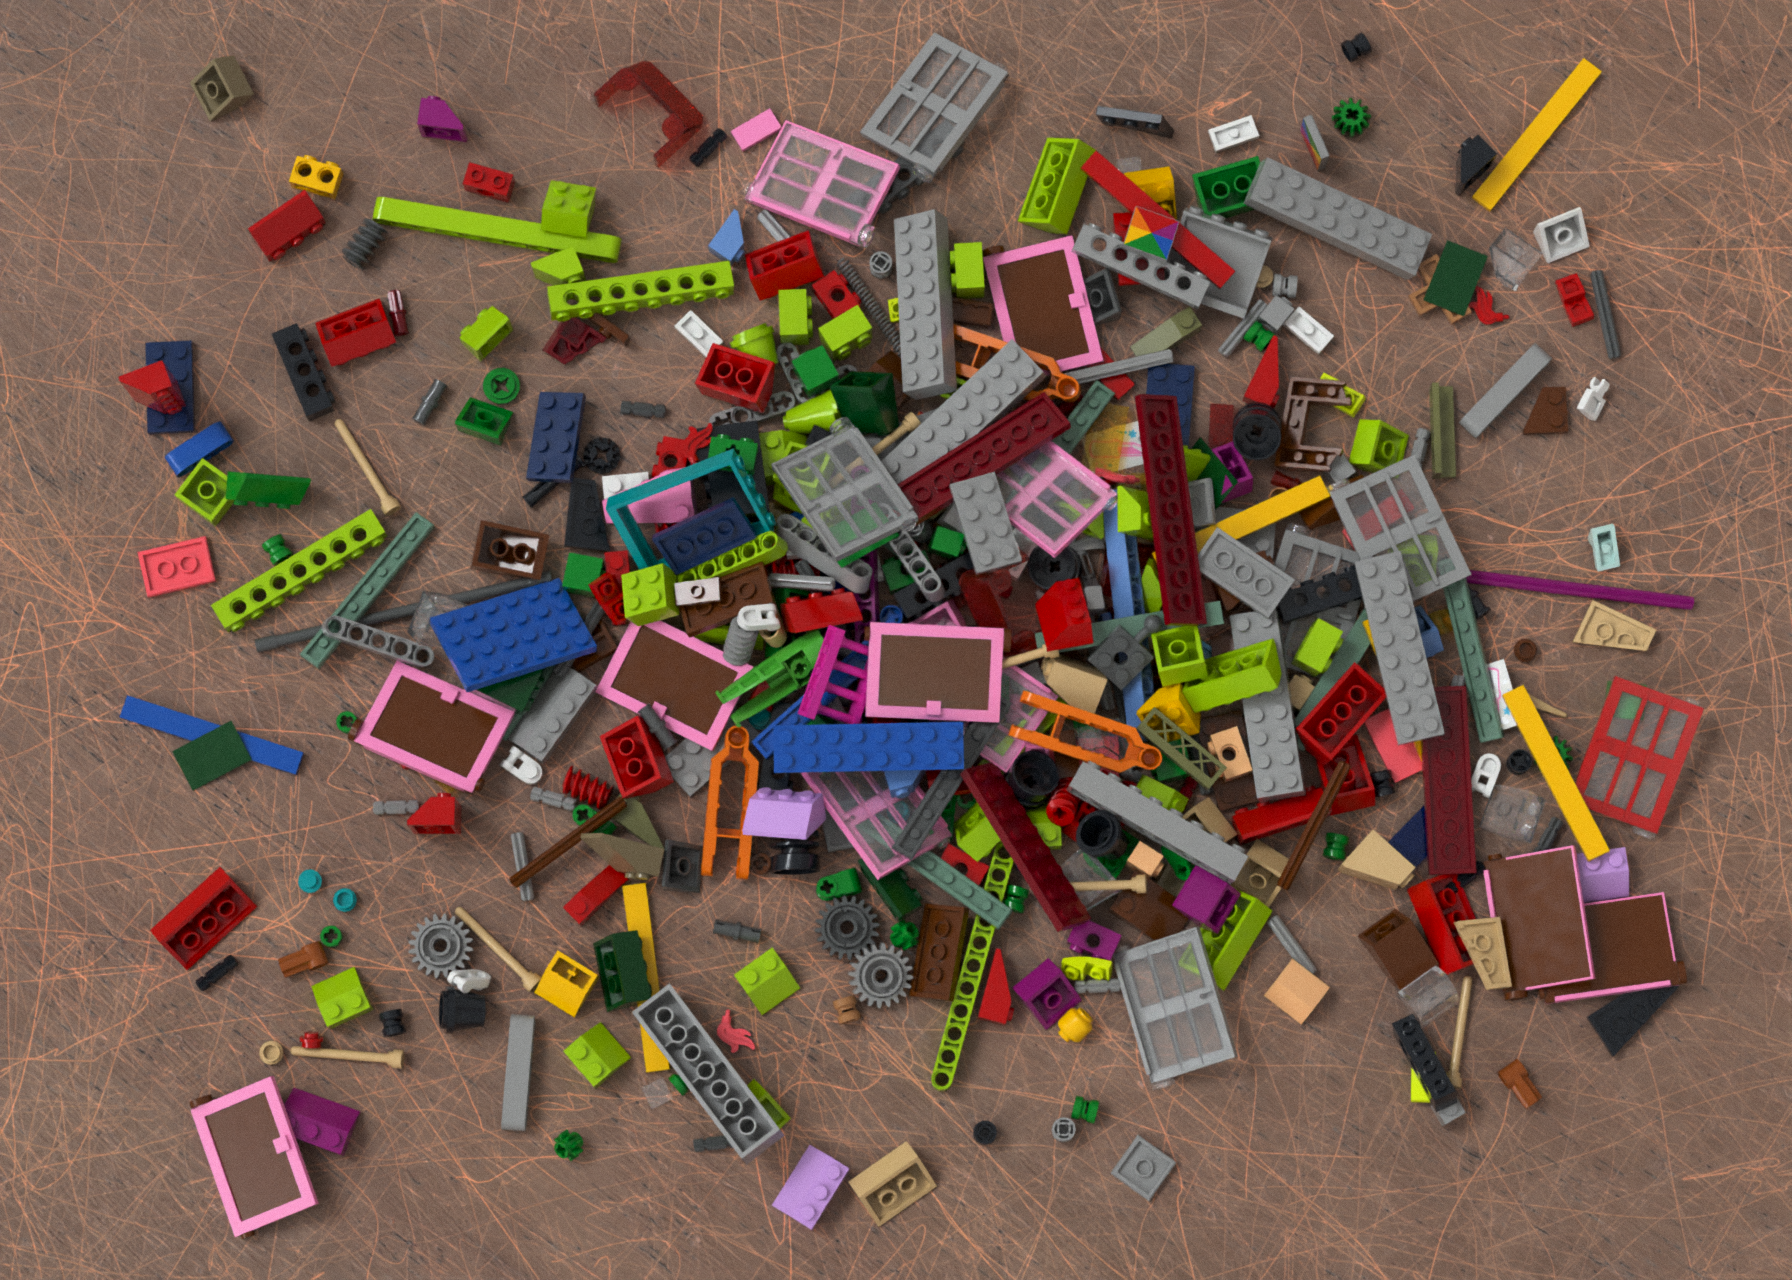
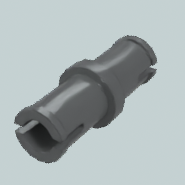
M434 379L426 396H422V403L412 417L413 420L424 426L426 425L434 408L437 409L439 406L438 401L447 388L445 383Z
M650 703L638 711L650 727V733L655 734L665 750L677 742L665 726V720L659 718Z
M716 919L713 934L733 937V940L737 941L738 939L759 943L762 929L741 925V922L735 924Z

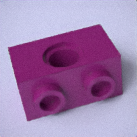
M1089 920L1086 924L1073 927L1066 944L1070 945V950L1082 955L1084 951L1092 955L1091 957L1110 961L1122 935ZM1089 936H1096L1100 944L1092 948L1087 945L1086 939Z

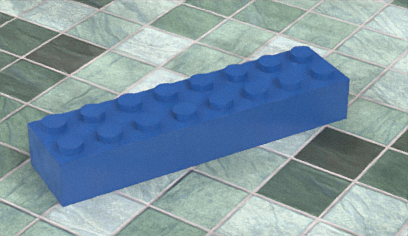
M963 722L773 725L774 773L964 769Z

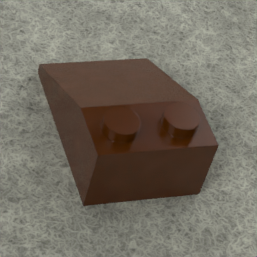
M481 520L470 569L498 575L540 580L549 535Z
M1135 870L1129 880L1132 877H1136V875H1142V873ZM1148 877L1147 893L1137 894V891H1132V889H1124L1109 909L1111 914L1152 941L1179 933L1189 919L1172 906L1176 898Z

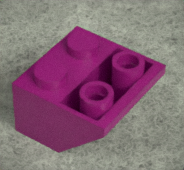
M1233 441L1212 449L1213 453L1238 481L1222 503L1252 492L1253 476L1243 457L1234 447ZM1227 475L1225 476L1222 494L1233 486Z
M1195 865L1172 906L1197 926L1218 934L1241 893L1227 882Z

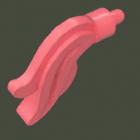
M1096 468L1095 474L1098 477H1103L1110 481L1126 484L1140 482V479L1135 478L1134 475H1122L1103 468Z
M727 1009L725 1016H722L721 1024L717 1028L719 1038L731 1046V1053L737 1052L739 1045H745L755 1050L753 1041L745 1037V1035L751 1036L750 1032L745 1029L732 1028L730 1025L732 1017H730V1010Z

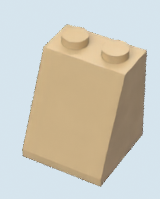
M1061 654L1060 657L1054 659L1044 657L1041 670H1043L1042 673L1046 683L1070 706L1095 714L1107 683V677L1095 666Z
M1372 830L1337 870L1343 874L1396 890L1398 886L1404 888L1415 876L1412 871L1416 867L1376 831Z

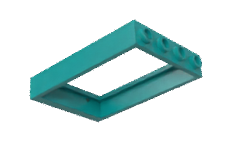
M734 448L608 498L606 511L639 570L662 563L669 568L670 566L665 558L657 560L627 505L728 465L731 466L760 520L752 523L757 536L768 531H774V526L776 525L774 515L771 512L768 513L763 495L761 493L758 494L755 489L754 478L751 474H747L744 460L741 455H737Z

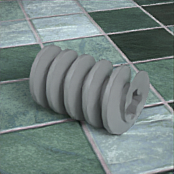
M737 617L732 619L723 647L724 659L735 666L746 664L751 658L759 630H744L738 625Z

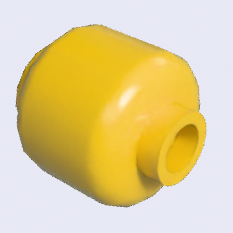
M1081 1007L1078 1009L1070 1008L1058 1020L1060 1028L1058 1033L1066 1042L1070 1040L1076 1043L1081 1042L1091 1032V1022L1093 1019Z

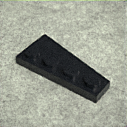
M1679 986L1624 993L1586 1018L1610 1055L1614 1057Z

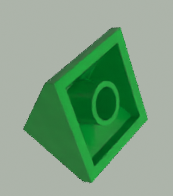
M470 397L457 417L455 425L460 432L501 446L513 412Z

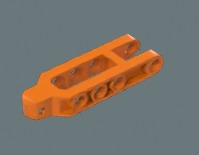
M953 324L954 339L978 347L971 366L955 361L956 376L969 380L988 362L991 352L998 353L1008 342ZM1020 347L1040 369L1049 371L1051 375L1046 389L1039 390V392L1032 390L1023 398L1024 400L1030 401L1043 392L1051 400L1056 398L1071 403L1079 398L1081 394L1080 384L1073 377L1063 374L1054 358Z
M1023 690L1019 702L1056 714L1050 736L1033 730H1027L1014 724L1011 725L1009 736L1087 763L1091 761L1102 768L1121 773L1133 766L1152 770L1161 764L1162 755L1159 749L1143 743L1135 727ZM1065 718L1126 738L1129 745L1125 757L1116 760L1104 754L1095 753L1080 746L1060 741L1059 736Z
M743 726L729 728L725 734L724 748L711 758L701 862L702 876H713L717 837L739 839L736 879L748 880L752 835H743L742 829L749 799L757 790L759 762L748 750L749 733ZM727 760L740 761L745 766L740 830L717 827L718 809L720 807L719 795L722 785V764Z

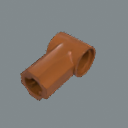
M321 941L305 945L300 951L278 959L285 978L329 964Z
M1515 1059L1497 1072L1504 1085L1513 1091L1525 1109L1542 1098L1528 1078L1527 1070L1518 1059Z

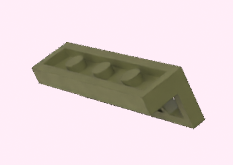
M1432 382L1429 387L1432 479H1455L1453 386H1439V382Z
M1156 707L1136 727L1140 735L1206 790L1210 789L1227 768ZM1154 714L1162 720L1163 730H1153L1147 725V722ZM1166 724L1169 725L1172 729H1166ZM1167 732H1177L1181 737V745H1170L1167 742ZM1157 733H1163L1164 739ZM1184 739L1190 744L1184 745ZM1185 747H1195L1199 752V760L1189 761L1185 757ZM1175 748H1182V754ZM1202 754L1206 756L1208 759L1202 760ZM1213 762L1220 769L1210 778L1203 771V763ZM1194 763H1200V769Z

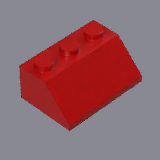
M303 190L249 227L248 230L253 240L270 262L273 259L276 261L282 258L286 253L285 251L292 246L295 248L302 244L305 240L304 238L309 234H316L321 231L326 222L308 193Z
M809 230L745 254L750 281L760 301L774 297L779 294V290L795 289L798 286L815 282L819 278L824 277L822 265Z
M380 298L315 323L331 367L343 365L351 359L364 357L372 351L384 349L396 343Z
M712 343L695 381V385L703 395L764 413L772 395L775 363Z
M1079 578L1055 582L1035 603L1047 652L1093 644L1091 619Z
M844 587L833 589L831 594L823 595L822 592L808 594L809 598L800 599V596L788 597L786 602L780 603L782 621L787 632L798 633L825 628L829 625L835 626L863 620L853 592L845 591Z
M639 715L599 736L623 799L654 793L674 782L658 738L654 733H650V727Z
M437 793V797H430L407 820V826L414 834H461L462 806L455 797L451 796V793Z

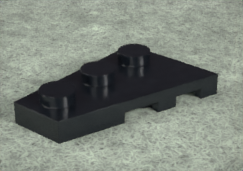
M1102 106L1097 107L1096 116L1106 126L1114 127L1116 125L1170 139L1173 137L1174 130L1163 115Z
M573 478V483L570 485L564 547L610 552L595 480Z

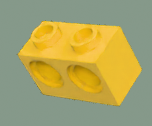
M304 155V158L297 156L289 183L292 188L305 190L306 192L335 200L343 172L336 163L326 161V163L317 162L315 157ZM309 168L312 170L309 176L303 177L300 175L303 169ZM325 175L334 176L331 182H322Z

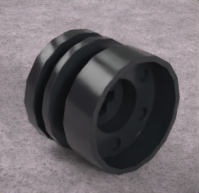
M1261 402L1248 403L1238 410L1234 417L1232 439L1234 447L1239 454L1247 459L1258 461L1267 459L1277 451L1281 442L1282 429L1280 416L1277 411L1270 405ZM1253 425H1257L1258 427H1261V429L1257 430L1256 427L1253 428Z
M1037 546L1032 550L1028 558L1027 569L1030 578L1036 585L1049 590L1055 582L1066 579H1080L1082 562L1077 552L1069 546L1056 558L1052 557L1040 546ZM1054 563L1060 564V572L1054 571Z
M1027 751L1020 754L1004 776L1026 812L1040 809L1057 787L1060 778L1059 770L1054 760L1038 751Z
M815 830L807 840L770 837L771 840L781 841L770 844L771 849L781 851V854L771 857V873L801 875L820 872L819 855L809 853V850L819 847V842L809 841L819 838V831Z

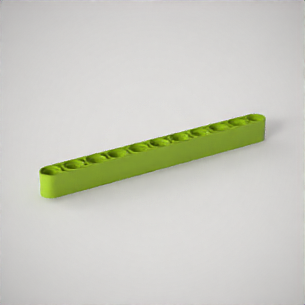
M387 197L376 198L372 220L379 224L549 253H556L574 246L579 258L609 263L618 262L622 241L621 238L589 231L586 238L541 230V223Z
M1001 842L994 850L984 890L988 893L997 894L999 901L1003 902L1014 861L1011 857L1008 859L999 857L998 851L1001 848H1005ZM994 871H1002L1005 874V879L1001 882L994 881L992 878ZM976 915L957 983L954 1001L950 1008L932 1073L931 1083L938 1091H946L952 1085L995 927L992 925L989 927L982 926L979 922L981 917ZM976 938H983L987 945L984 949L978 950L973 946V941ZM969 961H977L980 964V969L977 972H970L967 969ZM964 983H970L974 987V991L970 995H965L961 992L960 987ZM957 1006L966 1007L968 1013L965 1017L959 1018L954 1014ZM956 1028L960 1030V1039L956 1041L951 1040L948 1037L950 1029ZM944 1052H953L955 1060L952 1063L943 1062L941 1056ZM945 1074L949 1079L948 1084L945 1086L937 1085L935 1082L936 1076Z

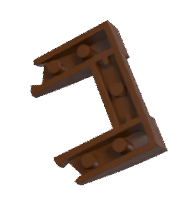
M1290 376L1281 426V442L1277 449L1274 464L1279 470L1331 472L1330 465L1337 455L1340 457L1343 455L1344 450L1305 446L1303 444L1310 405L1352 406L1351 398H1346L1343 387L1347 386L1345 381Z

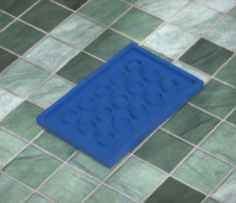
M559 578L430 617V625L466 692L597 651L595 641L567 591L563 590L562 582Z

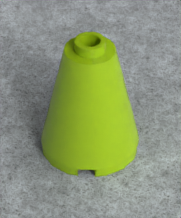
M831 389L787 410L786 416H783L784 427L786 430L789 429L790 432L810 433L814 425L835 434L847 432Z

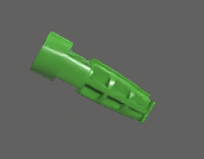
M817 629L810 630L778 652L772 654V656L735 680L721 693L719 690L715 692L722 704H725L765 680L770 686L730 715L737 727L741 726L740 722L760 713L762 710L776 704L781 699L808 684L824 640Z

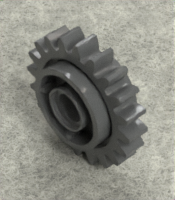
M843 895L841 903L836 898H833L834 906L825 903L827 912L819 910V914L823 919L815 920V923L821 925L820 928L815 929V933L822 934L817 939V942H825L822 947L823 951L831 948L830 957L837 952L839 953V960H842L844 954H846L848 960L851 961L852 954L861 955L862 947L869 951L867 945L875 944L871 937H879V933L873 931V929L880 927L879 923L872 922L877 918V914L869 915L872 906L863 908L865 900H861L859 904H856V898L853 896L851 901L847 902L846 896ZM849 922L853 924L854 930L850 934H844L840 930L841 925Z

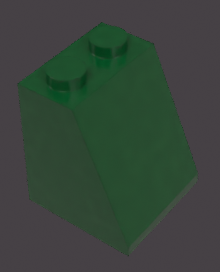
M851 371L830 386L847 431L852 430L854 427L858 428L862 435L871 432L877 433L879 436L889 435L891 431L899 426L893 373Z
M540 669L473 690L471 693L512 710L519 715H523L524 711L529 712L535 699L531 697L535 689L539 691L545 680L542 677L543 670Z

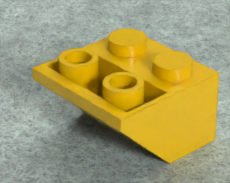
M1170 166L1124 173L1127 178L1172 217L1177 219L1174 179Z
M1181 683L1158 689L1136 713L1142 722L1149 712L1156 707L1189 736L1200 732L1201 714L1199 712L1194 713L1182 693L1183 685ZM1154 714L1147 722V725L1153 730H1163L1162 720ZM1166 724V729H1172L1169 725ZM1167 732V742L1181 739L1177 732ZM1157 733L1164 739L1163 733Z
M557 951L534 993L575 1018L600 977L570 957Z

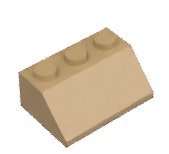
M907 1141L848 1181L878 1227L937 1187Z

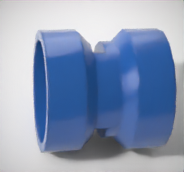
M888 605L881 610V623H885L890 617L896 623H903V614L897 606Z

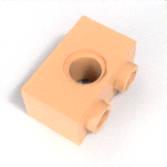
M1237 726L1210 735V742H1207L1209 753L1215 755L1216 759L1227 767L1219 778L1223 777L1224 782L1252 773L1253 770ZM1224 750L1233 751L1235 758L1231 761L1225 760L1222 756ZM1215 765V769L1217 772L1220 768Z
M1139 841L1125 866L1133 872L1137 870L1142 874H1146V877L1149 879L1151 877L1156 879L1164 866V863L1161 862L1164 856Z

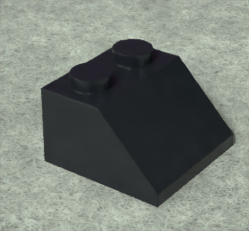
M1479 135L1473 139L1471 137L1467 138L1461 144V149L1457 152L1459 156L1456 161L1455 193L1458 196L1492 166L1497 153Z

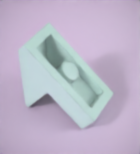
M1614 524L1591 529L1588 541L1593 548L1597 571L1619 567L1620 560Z

